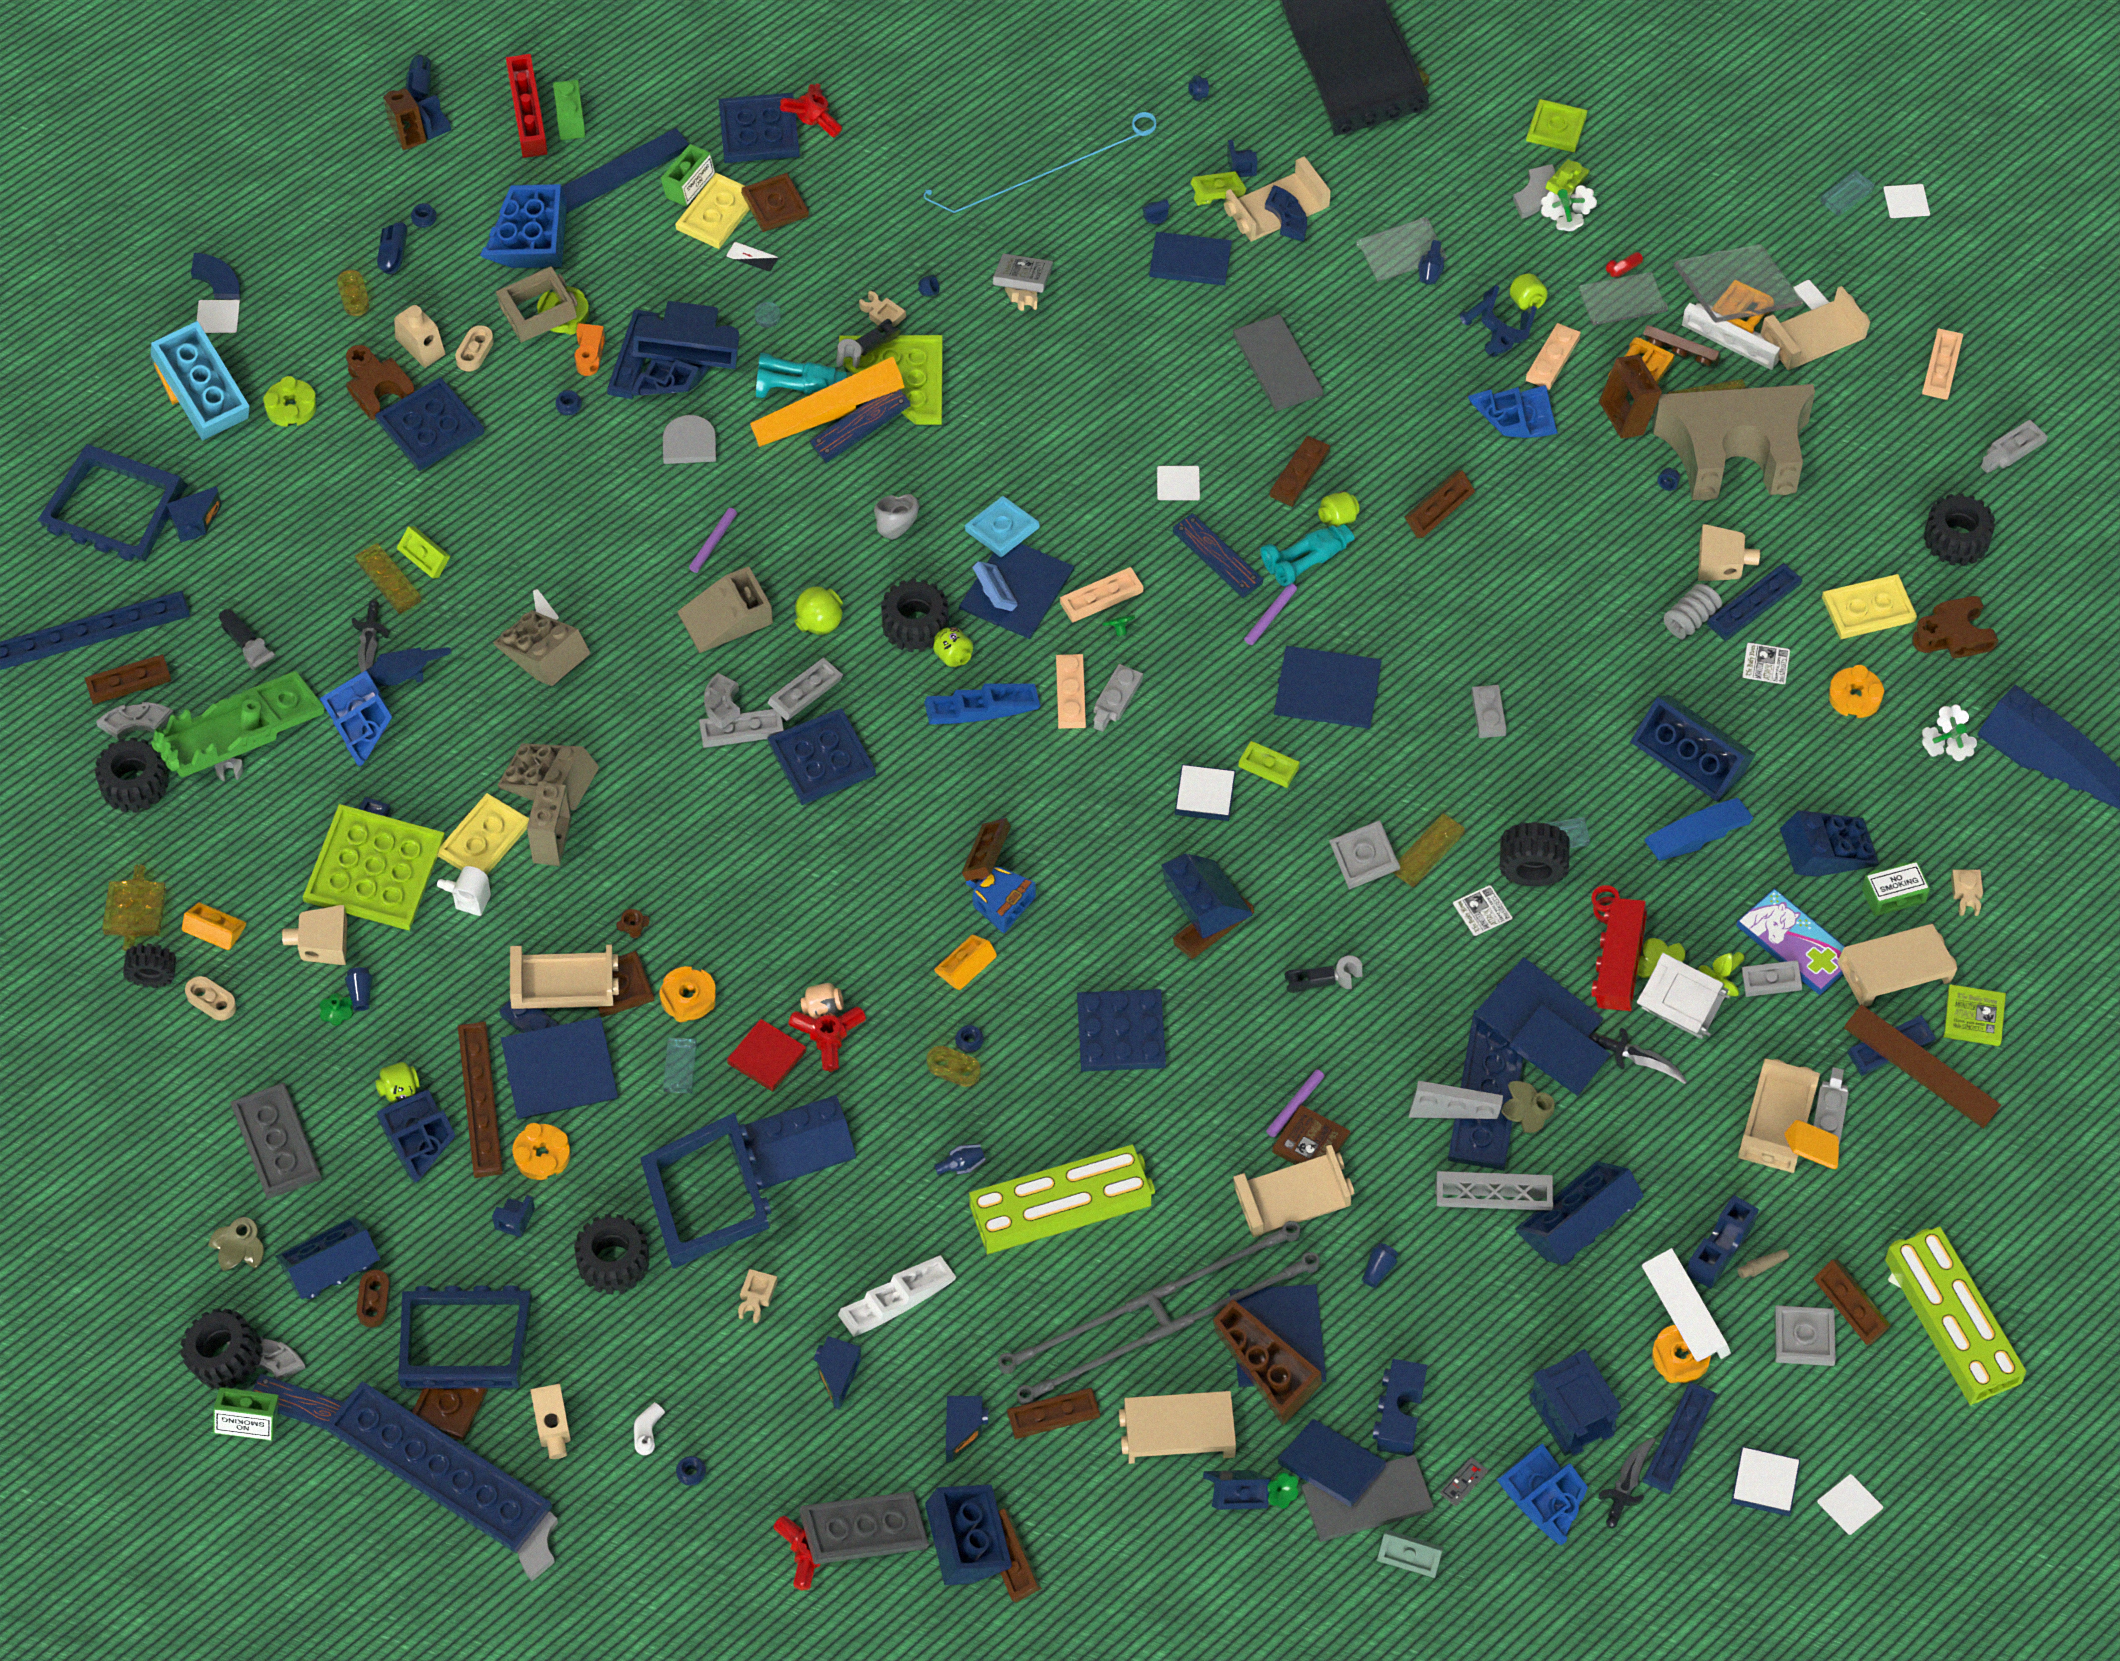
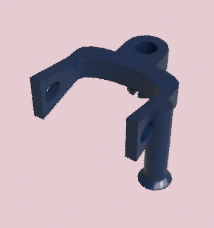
M1497 285L1484 293L1483 300L1467 312L1460 313V320L1465 325H1470L1473 319L1482 314L1481 320L1483 324L1492 331L1491 341L1485 344L1487 354L1491 355L1493 353L1491 357H1496L1499 353H1505L1513 347L1514 343H1522L1529 337L1537 307L1531 306L1521 313L1520 330L1506 325L1493 313V307L1500 288Z

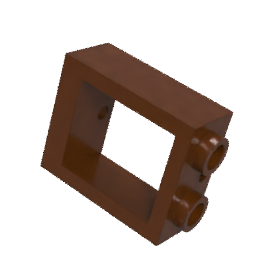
M1639 354L1618 357L1601 394L1599 403L1621 439L1644 435L1662 391ZM1628 391H1630L1635 399L1632 407L1626 400Z

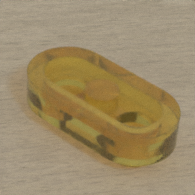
M355 270L342 272L337 278V284L344 310L352 316L366 313L369 309V299L362 275Z
M936 1046L927 1054V1068L936 1076L961 1086H972L980 1079V1064L973 1057L945 1046ZM944 1062L945 1065L939 1066L937 1063ZM969 1072L971 1075L963 1076L962 1073Z

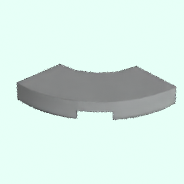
M1553 164L1530 169L1528 172V185L1522 191L1513 195V201L1521 219L1541 210L1543 206L1541 199L1547 197L1548 192H1550L1545 189L1547 181L1555 174Z
M718 673L710 680L705 689L704 704L709 719L716 726L723 729L740 716V708L733 703V697L739 691L737 682Z
M142 702L139 705L127 707L122 705L114 708L100 717L96 723L99 728L119 740L125 734L136 730H148L155 733V729L159 727L162 729L174 713L172 709L163 705Z
M260 1337L263 1353L258 1355L261 1361L254 1368H263L271 1372L277 1380H282L306 1369L303 1361L292 1348L282 1342L278 1343Z
M550 1511L518 1551L522 1568L531 1581L535 1580L555 1563L554 1557L548 1548V1540L551 1531L558 1524V1520Z

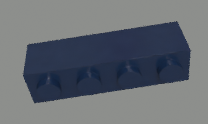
M1670 695L1657 696L1630 741L1717 802L1742 778L1756 755Z
M836 1095L745 1124L749 1140L744 1141L746 1149L752 1148L756 1165L751 1167L753 1174L760 1173L764 1189L856 1158L846 1118ZM728 1133L731 1152L746 1191L750 1194L733 1135Z
M1596 1161L1553 1197L1552 1210L1535 1211L1518 1225L1515 1230L1546 1261L1563 1265L1573 1260L1575 1254L1583 1247L1592 1244L1595 1241V1237L1602 1231L1612 1227L1620 1216L1634 1209L1636 1203L1644 1195L1630 1169Z

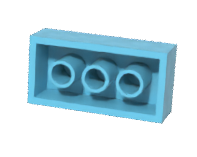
M198 321L151 343L152 359L202 441L248 419L249 404Z

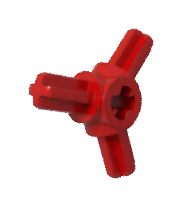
M810 84L807 94L799 97V99L782 98L780 100V110L796 113L803 123L807 125L819 124L833 138L842 131V126L828 114V101L822 95L820 84Z
M859 1007L851 1009L838 1018L835 1015H825L815 1019L795 1011L791 1014L788 1024L790 1027L810 1034V1040L815 1041L817 1049L821 1051L823 1070L833 1072L839 1068L838 1049L842 1046L841 1040L847 1037V1031L864 1022L866 1015Z
M787 1516L779 1517L773 1528L792 1544L790 1549L795 1553L794 1561L798 1564L793 1586L800 1591L809 1590L815 1568L820 1567L821 1563H813L811 1552L808 1550L809 1545L805 1530H802Z

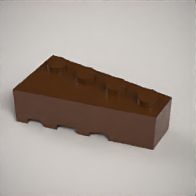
M1234 1299L1213 1319L1216 1334L1284 1426L1322 1385L1321 1372Z

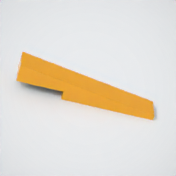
M894 357L888 358L750 423L757 443L760 447L849 415L857 410L856 405L903 389L902 376Z

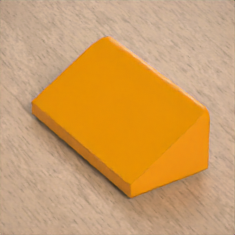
M200 902L184 913L182 924L184 932L226 950H230L246 927V922Z
M972 934L934 970L955 989L961 990L990 964L997 954L990 941Z
M1795 1120L1785 1131V1138L1793 1153L1836 1170L1839 1155V1139L1837 1135L1801 1120Z

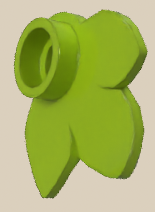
M1647 939L1643 945L1644 956L1640 957L1637 975L1643 978H1650L1662 953L1683 962L1685 960L1683 946L1680 943H1676L1668 947L1660 939Z

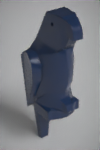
M421 647L381 654L367 671L377 688L398 685L407 679H414L417 683L422 682V667L427 664L426 662L451 654V649L446 647L422 651Z

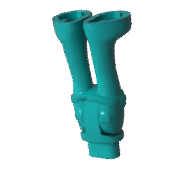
M760 352L756 397H766L770 388L773 387L789 388L802 391L804 394H814L846 379L847 372L835 371V367H827L812 362L795 363ZM773 372H782V373L796 374V375H800L801 377L788 376V375H783V374H778V373H773Z
M1345 524L1338 527L1332 525L1329 528L1319 529L1306 534L1305 538L1285 550L1279 551L1273 544H1267L1261 547L1260 552L1268 572L1271 575L1275 574L1277 582L1285 587L1294 583L1297 576L1314 564L1324 563L1336 553L1345 549L1347 543L1355 538ZM1309 552V554L1293 563H1290L1299 556Z

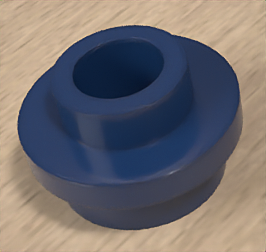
M1195 75L1188 85L1189 94L1194 100L1199 101L1202 98H1206L1209 92L1208 80L1200 75Z
M426 203L416 205L411 213L413 224L421 228L433 225L437 219L436 211Z
M572 390L561 392L555 402L558 412L564 415H573L582 406L580 396Z
M966 1025L956 1033V1046L966 1053L976 1052L983 1045V1034L977 1027ZM968 1038L974 1040L973 1042H965Z
M694 1456L683 1458L676 1467L677 1478L681 1483L688 1486L699 1484L706 1475L704 1462ZM689 1469L697 1471L694 1475L686 1474Z

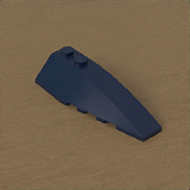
M2015 684L1999 700L1977 736L2021 767L2028 770L2030 768L2036 769L2044 773L2043 776L2046 778L2061 780L2068 783V787L2078 792L2079 790H2084L2093 794L2092 797L2120 809V768L2084 734Z

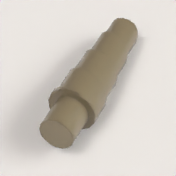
M1782 1249L1778 1252L1750 1260L1746 1265L1738 1268V1274L1742 1279L1750 1275L1755 1277L1788 1259L1789 1254L1787 1250Z

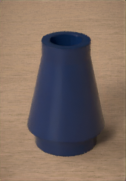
M352 968L347 971V976L345 977V983L352 1001L353 1010L365 1011L370 1008L369 1000L373 976L367 968Z
M1378 1243L1371 1250L1366 1270L1361 1280L1366 1285L1377 1288L1381 1280L1398 1263L1396 1260L1399 1255L1398 1252L1386 1244Z

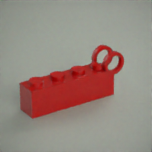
M531 54L506 57L522 157L547 155L546 139Z
M1603 885L1596 888L1591 896L1595 918L1607 925V931L1601 933L1600 948L1603 949L1602 956L1597 957L1596 973H1599L1598 980H1593L1592 997H1596L1598 1008L1631 1011L1648 915L1646 901L1620 899L1619 893L1614 887ZM1602 892H1611L1615 896V898L1602 897L1596 901L1597 896ZM1604 903H1611L1610 905L1606 906L1602 905ZM1598 910L1605 912V917L1600 915Z

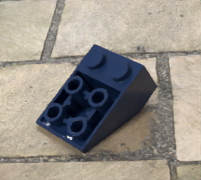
M1798 810L1780 827L1794 873L1797 875L1819 877L1879 865L1864 818Z

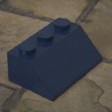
M1185 853L1161 865L1167 889L1203 939L1252 916L1251 910L1215 860Z
M354 1217L275 1256L295 1293L301 1299L314 1298L322 1293L323 1288L331 1284L334 1286L345 1282L349 1275L357 1271H367L374 1266V1262L380 1260L367 1229Z
M992 1484L937 1487L926 1501L925 1507L944 1585L972 1584L1010 1569L1012 1564Z

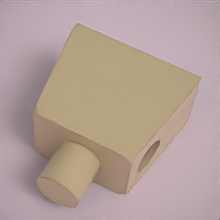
M412 305L394 318L395 339L424 368L445 355L438 327L420 307Z
M1703 524L1699 547L1698 581L1741 578L1744 564L1759 565L1760 550L1746 549L1745 535L1743 533Z
M338 905L300 913L299 928L283 929V945H298L300 957L304 961L346 965L348 918L345 906Z
M560 1384L530 1389L541 1446L548 1447L550 1459H559L567 1456L565 1443L570 1442L571 1439Z

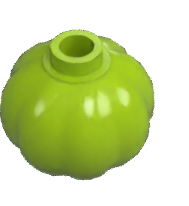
M819 586L807 588L799 595L795 603L797 618L794 622L804 633L808 630L816 635L828 634L835 630L841 622L842 610L840 607L843 603L840 597L830 588L828 590Z

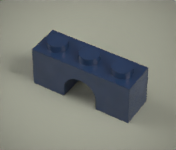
M1733 1195L1720 1214L1710 1237L1703 1239L1690 1258L1687 1275L1712 1289L1754 1227L1759 1209Z
M1392 1359L1391 1369L1385 1368L1382 1386H1387L1386 1395H1380L1377 1412L1383 1413L1381 1422L1375 1421L1372 1438L1378 1440L1377 1451L1404 1456L1412 1455L1418 1418L1403 1414L1398 1406L1405 1402L1421 1404L1427 1372L1426 1364Z

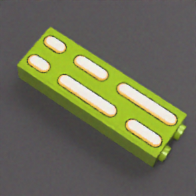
M1132 1144L969 1192V1206L987 1255L1150 1207L1151 1195L1155 1194V1189L1151 1178H1146L1143 1172L1146 1167L1142 1154H1137Z
M1941 1227L1932 1230L1926 1228L1918 1232L1915 1237L1907 1240L1899 1239L1889 1246L1885 1261L1970 1405L2022 1384L2027 1372Z

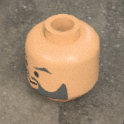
M832 983L808 987L805 997L801 998L803 1013L809 1014L810 1017L815 1019L825 1015H835L838 1017L840 1010L844 1009L840 988H835Z

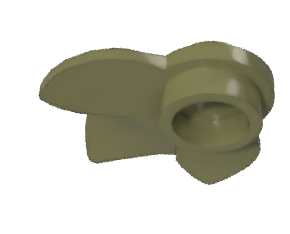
M1521 1081L1509 1082L1508 1087L1513 1098L1503 1105L1501 1112L1507 1119L1521 1122L1525 1133L1539 1131L1543 1127L1544 1121L1549 1119L1554 1113L1555 1103L1553 1098L1544 1092L1537 1093L1535 1088L1529 1083Z
M240 1217L234 1220L230 1226L217 1229L209 1241L211 1248L219 1250L218 1261L223 1271L231 1270L241 1263L242 1260L257 1269L264 1255V1246L257 1238L258 1227L252 1219L247 1217ZM244 1226L247 1227V1233L239 1236V1229Z

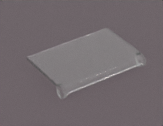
M1424 217L1358 239L1356 244L1359 250L1362 249L1377 282L1418 269L1422 255H1426L1430 251L1432 241L1438 240L1428 218ZM1441 246V249H1440L1441 257H1444V259H1447V256H1446V254H1445V252H1444V250H1443V248H1442V246Z
M1652 272L1580 285L1578 287L1593 326L1668 311L1667 303L1663 302Z

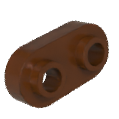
M368 1271L360 1280L356 1313L359 1322L366 1327L381 1325L387 1316L390 1282L388 1276L383 1271ZM373 1286H380V1289L376 1291L371 1290ZM370 1312H377L373 1317L367 1316Z

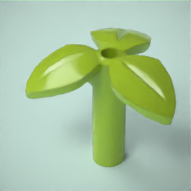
M1736 952L1733 956L1732 953H1727L1718 957L1713 962L1714 971L1707 965L1699 966V971L1724 983V987L1729 990L1727 995L1739 996L1738 988L1734 983L1727 980V976L1744 961L1745 957L1741 952Z

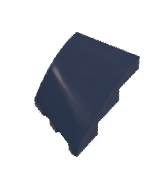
M652 359L645 373H640L631 391V395L689 392L701 382L711 366L684 363L676 359L675 361Z
M429 1089L375 1113L389 1143L413 1183L421 1179L456 1136L444 1110L438 1111Z

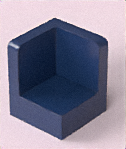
M437 95L417 103L424 134L428 140L451 131L450 123L441 111Z
M1228 140L1227 158L1230 172L1235 171L1239 178L1257 176L1256 152H1252V150L1235 151L1233 140Z
M526 1195L523 1202L509 1198L503 1208L496 1207L492 1215L495 1230L522 1238L535 1210L533 1197Z

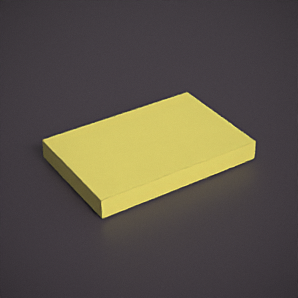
M715 173L677 221L676 230L720 249L750 210L741 194V189L745 186Z
M1898 574L1824 591L1822 594V599L1840 640L1916 622L1917 619L1915 610Z
M486 793L443 842L439 849L438 857L461 871L465 866H471L480 869L488 875L527 830L529 818Z

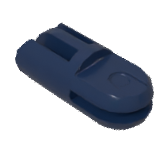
M421 54L414 56L406 75V89L416 103L427 99L431 83V60L428 57L423 58Z
M398 222L382 228L377 266L386 274L395 273L402 264L408 233L405 223Z

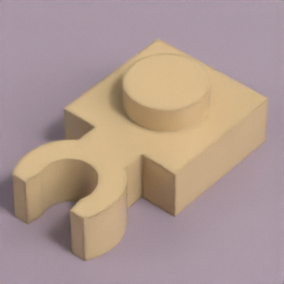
M1005 287L1011 302L1018 303L1019 310H1024V305H1030L1034 310L1037 309V292Z
M868 292V299L872 302L867 303L862 299L859 300L860 309L869 313L870 320L877 325L886 319H890L892 326L896 327L906 318L905 310L888 298L882 302L879 301L878 295L875 292Z
M1952 870L1953 898L1962 899L1958 908L1960 916H1964L1966 906L1972 907L1975 916H1978L1981 909V903L1978 899H1981L1983 895L1981 871Z
M749 1269L740 1293L741 1300L745 1301L739 1306V1319H743L745 1312L751 1310L755 1312L753 1322H759L761 1318L760 1305L769 1307L778 1282L777 1276Z

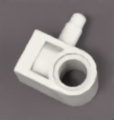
M465 866L457 882L439 879L437 882L439 888L452 892L456 909L478 916L482 915L491 896L489 879L483 871L475 867Z

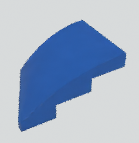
M1546 385L1520 392L1519 387L1496 394H1493L1490 389L1468 396L1469 401L1502 435L1532 438L1558 433Z
M367 670L320 698L331 716L333 724L345 741L347 749L359 767L364 764L393 717Z
M1542 1443L1496 1480L1534 1524L1557 1544L1562 1545L1567 1541L1568 1537L1566 1535L1572 1521L1577 1516L1579 1503L1583 1500L1588 1487L1570 1463L1560 1467Z

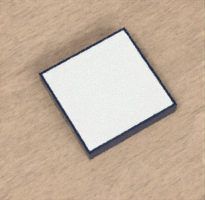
M1182 764L1175 815L1229 821L1236 770Z
M1742 1446L1731 1504L1790 1517L1801 1459Z

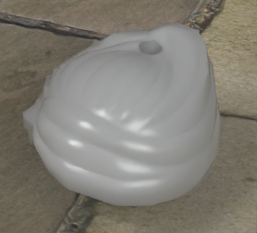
M905 494L899 498L889 495L881 499L874 506L877 531L884 538L891 540L904 534L918 516L919 500L911 494Z

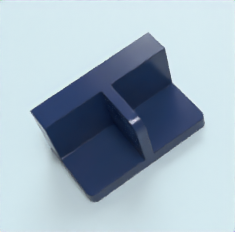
M1253 1470L1204 1471L1203 1478L1215 1483L1212 1507L1218 1510L1268 1508L1269 1492L1267 1487L1272 1479Z

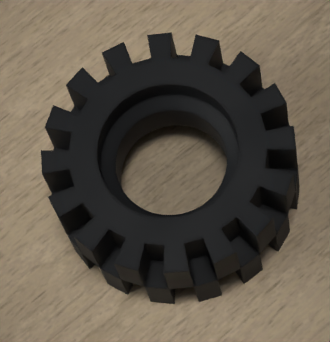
M147 943V946H143V944H138L137 947L131 946L125 953L123 976L129 982L134 981V985L137 986L143 984L145 988H148V985H152V988H157L158 985L165 987L166 983L171 984L172 980H174L176 967L175 953L169 952L170 949L168 948L161 949V945L152 947V944Z

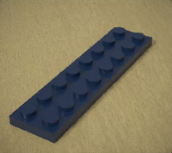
M363 1381L325 1425L329 1433L514 1553L519 1551L552 1508L550 1501Z

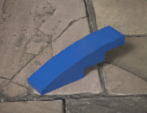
M984 684L981 690H955L953 696H927L924 702L929 724L984 721L1036 710L1040 707L1035 684Z
M1735 798L1684 817L1647 836L1644 841L1658 860L1661 861L1700 850L1705 842L1723 838L1729 830L1749 825L1753 816L1740 799Z

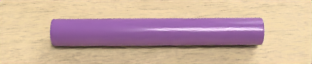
M733 508L727 509L689 566L691 571L699 572L737 515Z
M1293 583L1285 587L1244 638L1246 643L1253 645L1297 591V587Z
M1316 1069L1268 1127L1266 1132L1269 1136L1273 1138L1277 1136L1300 1105L1304 1103L1325 1077L1320 1070Z

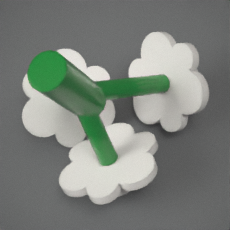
M1583 185L1576 188L1575 194H1572L1571 198H1569L1566 189H1560L1558 195L1550 191L1547 197L1541 199V204L1543 205L1541 213L1545 217L1550 216L1552 220H1557L1556 227L1558 230L1573 231L1584 224L1583 215L1575 213L1589 214L1590 209L1596 206L1597 200L1593 196V190L1591 188L1586 189ZM1571 203H1573L1572 209L1574 212H1570Z
M1957 704L1952 707L1943 706L1939 710L1940 717L1937 719V724L1943 726L1945 734H1938V730L1935 727L1924 728L1922 730L1924 737L1922 740L1923 746L1934 757L1944 753L1943 746L1945 745V740L1948 739L1947 754L1952 755L1956 761H1962L1966 756H1972L1974 748L1977 746L1976 739L1968 737L1965 733L1967 728L1964 723L1968 721L1969 715L1965 710H1961Z

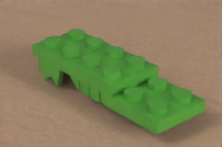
M294 671L243 691L239 695L236 694L228 699L220 700L216 704L213 703L202 715L191 719L188 709H185L184 713L178 717L172 714L166 729L162 731L161 727L155 729L151 743L155 751L161 752V758L166 762L167 767L171 771H176L183 778L275 741L278 732L323 715L324 706L300 675Z

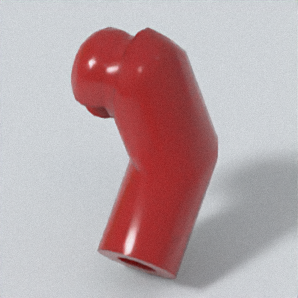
M1635 252L1618 263L1615 260H1611L1606 265V272L1610 273L1611 277L1618 278L1641 264L1643 257L1639 252Z

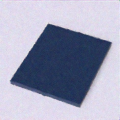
M1019 543L1003 557L993 552L987 562L997 566L1018 606L1013 611L994 607L990 598L983 592V586L977 577L959 605V609L991 622L993 625H998L1031 639L1074 571V566L1042 553L1040 550H1035Z
M1286 646L1281 676L1278 678L1279 687L1274 715L1370 729L1375 697L1378 696L1377 685L1382 659Z
M1525 957L1520 960L1501 983L1497 984V988L1474 1013V1015L1509 1042L1513 1041L1541 1004L1587 1037L1592 1034L1604 1019Z
M601 1017L501 1037L508 1071L507 1081L510 1082L517 1120L618 1099L610 1062L612 1057L608 1052Z
M1316 1284L1266 1287L1236 1301L1321 1372L1322 1382H1326ZM1244 1289L1229 1290V1295L1231 1296ZM1236 1361L1238 1387L1254 1386Z

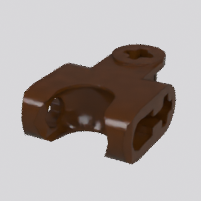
M355 345L348 349L346 361L348 363L349 375L353 379L346 383V387L351 397L370 420H375V414L380 412V402L378 399L381 396L395 394L403 399L415 392L413 383L393 358L390 357L380 363L370 349L364 345Z
M1970 596L1945 601L1936 605L1932 610V616L1922 617L1918 621L1917 631L1913 635L1912 644L1915 649L1923 653L1948 649L1952 658H1962L1992 651L1998 644V638L1993 629H1979L1970 624L1969 621L1977 619L1984 607L1980 597Z

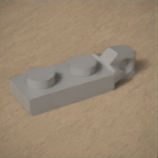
M2028 420L1993 442L1991 448L1987 450L1988 455L1983 457L1980 467L1988 474L1997 469L1999 465L2002 468L2010 466L2044 444L2048 436L2031 420Z
M1118 664L1095 703L1093 711L1096 713L1093 719L1094 729L1104 732L1110 720H1120L1143 680V673Z
M1833 1067L1830 1081H1823L1822 1086H1820L1813 1126L1837 1135L1840 1144L1849 1092H1847L1848 1086L1841 1085L1844 1069Z

